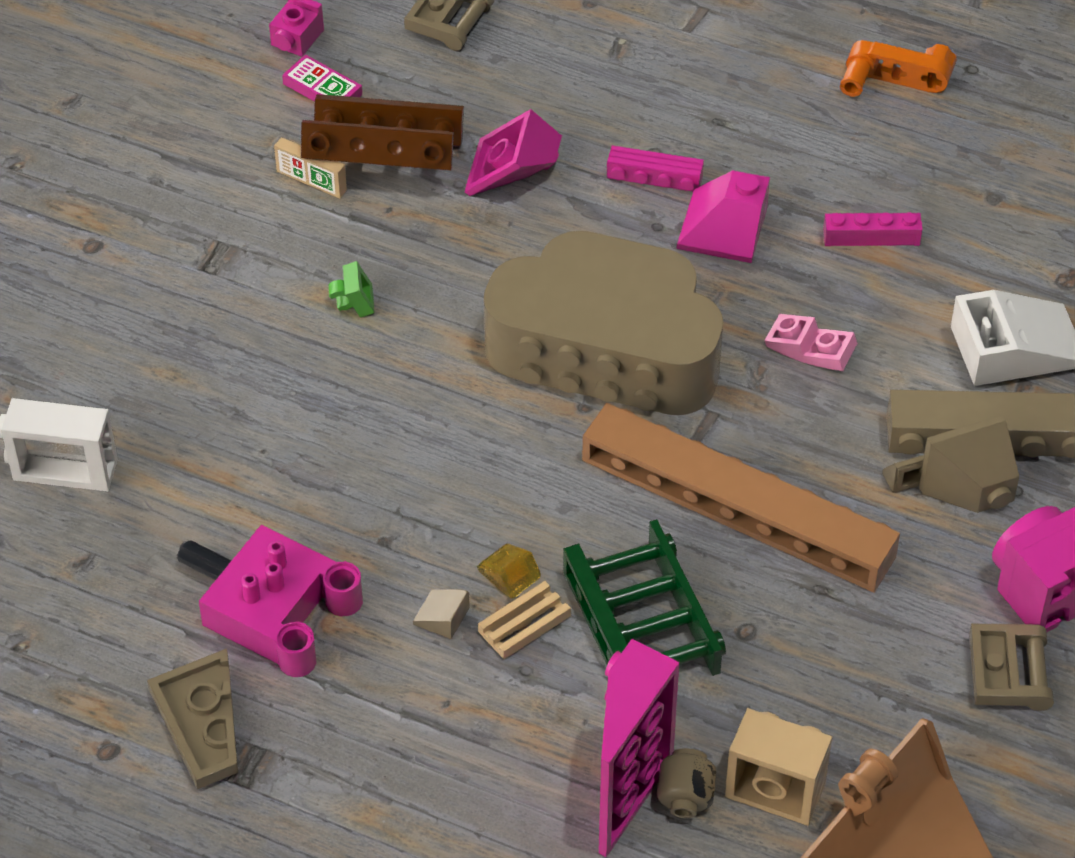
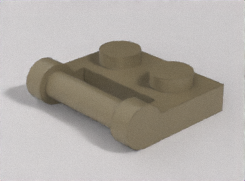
M417 0L404 18L405 29L442 41L449 49L459 51L467 42L466 35L481 14L491 8L494 0ZM464 1L471 3L455 27L448 25Z
M971 623L969 637L975 705L1028 706L1030 709L1037 711L1051 708L1054 704L1053 691L1047 684L1044 646L1048 643L1046 628L1041 625ZM1016 644L1027 648L1030 685H1020Z

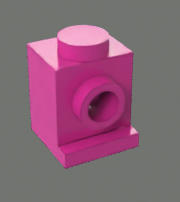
M288 0L285 6L269 23L271 45L302 57L324 31L322 4L313 0Z

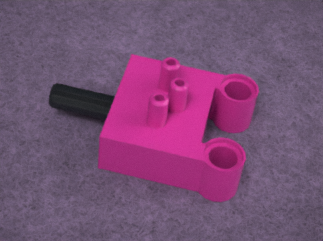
M262 524L233 560L192 540L184 541L177 553L179 562L215 580L199 600L202 625L277 663L281 671L291 677L308 675L314 670L316 665L314 633L303 622L320 600L325 598L328 610L334 615L341 617L355 614L363 604L361 573L358 567L346 561L336 562Z

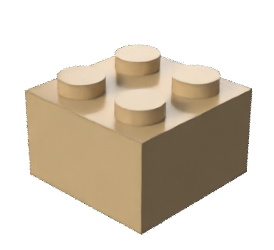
M747 708L729 749L725 797L809 826L826 784L832 736L824 734L812 726H800L782 720L770 712H758Z

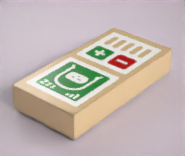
M280 138L274 145L277 172L339 199L347 191L345 164L339 161L301 158V145L285 138Z

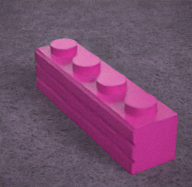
M612 145L607 160V178L693 192L694 189L701 186L704 160Z
M825 213L823 225L825 246H920L922 236L921 213Z

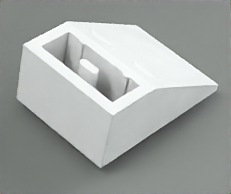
M998 290L956 296L951 329L974 386L1075 369V329L1064 304Z

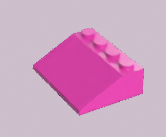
M634 639L630 640L622 653L616 651L613 654L605 670L608 684L604 697L606 708L601 755L599 854L607 857L657 784L661 761L667 756L672 755L674 751L679 662Z

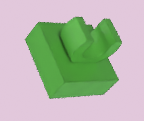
M357 261L343 265L344 280H335L328 284L329 297L337 299L339 311L348 310L353 307L360 318L374 314L371 281Z

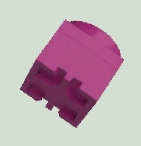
M1055 506L1041 507L1021 517L1003 533L993 549L992 560L1001 571L997 587L999 593L1025 624L1041 625L1046 628V632H1049L1058 627L1062 621L1059 617L1063 616L1067 622L1075 618V507L1063 513Z

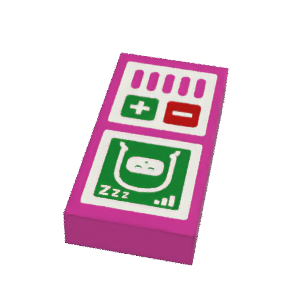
M306 54L282 75L285 86L314 102L317 94L360 97L363 95L362 85Z

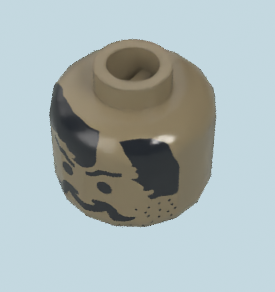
M682 748L673 751L672 755L667 756L660 763L657 799L663 806L669 808L670 813L676 817H695L697 812L704 811L713 804L716 767L707 759V755L699 750Z

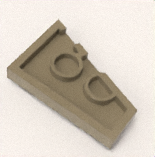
M227 648L148 679L149 691L197 789L238 773Z

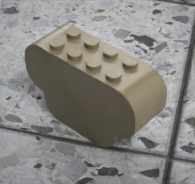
M571 231L553 238L545 246L540 257L523 256L513 258L494 270L484 292L485 354L489 364L496 371L507 377L522 380L529 384H540L561 389L567 393H578L599 398L606 402L621 403L644 411H655L668 415H686L703 408L714 395L720 373L723 317L713 301L696 293V271L691 262L678 252L589 231Z

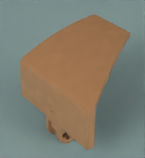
M924 718L919 720L889 756L872 748L867 749L861 755L860 765L853 773L845 774L838 783L845 807L801 857L993 858L951 776L932 721Z

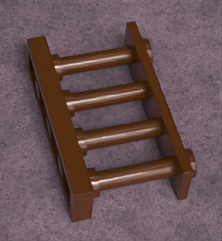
M317 94L315 97L314 121L302 120L301 158L451 171L453 145L461 146L463 142L464 106Z

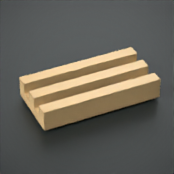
M543 581L478 623V632L503 659H506L571 617V607L567 603L562 604L560 596L556 592L552 593L550 585ZM550 608L553 609L552 612H550L549 614L545 615L544 617H542L541 619H539L538 621H536V622L533 623L532 625L528 626L529 624L532 623V620H533V619H535L536 617H538L539 615H541L542 613H544V612L547 611L548 609H550ZM522 630L521 632L511 637L504 643L501 642L502 639H504L514 631Z

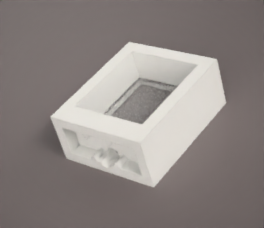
M11 399L7 414H1L0 438L3 439L5 445L4 461L10 465L14 481L109 491L118 458L108 409Z

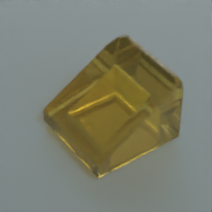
M508 543L477 566L481 574L510 598H515L541 577L532 552Z

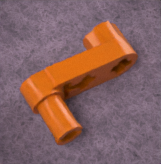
M857 41L853 44L847 58V70L840 82V89L845 95L851 97L859 96L863 91L866 78L869 77L926 92H942L948 85L957 56L948 46L943 44H936L933 47L927 48L925 53L876 41Z

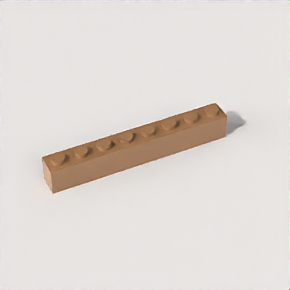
M606 403L583 435L582 461L875 593L896 559L900 533L891 529L888 525L872 521L854 513L846 506L836 505L818 497L810 490L800 489L780 480L774 474L764 473L744 464L735 457L726 456L708 448L699 441L690 440L674 433L663 425L654 424L638 417L630 410L620 409Z

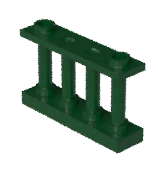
M657 519L649 522L648 544L597 560H593L592 557L586 558L579 543L563 548V573L606 665L616 651L623 652L631 639L638 640L687 624L695 642L661 653L678 661L679 665L703 657L712 676L720 674L722 655L726 654L724 639L718 630H712L676 558L677 549L674 539L670 533L664 534ZM655 559L663 575L610 593L607 589L601 590L597 582L599 581V576ZM670 591L679 609L628 625H624L623 622L617 623L613 615L616 608Z

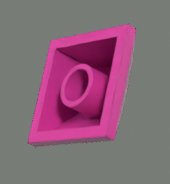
M532 109L480 138L464 192L468 196H472L530 177L542 169H549L559 157L558 149L562 135Z
M732 170L694 189L678 239L677 249L752 263L767 211L770 177Z

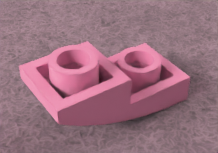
M787 314L778 315L765 339L766 347L789 358L839 371L844 370L858 344L854 332L818 329L815 317Z

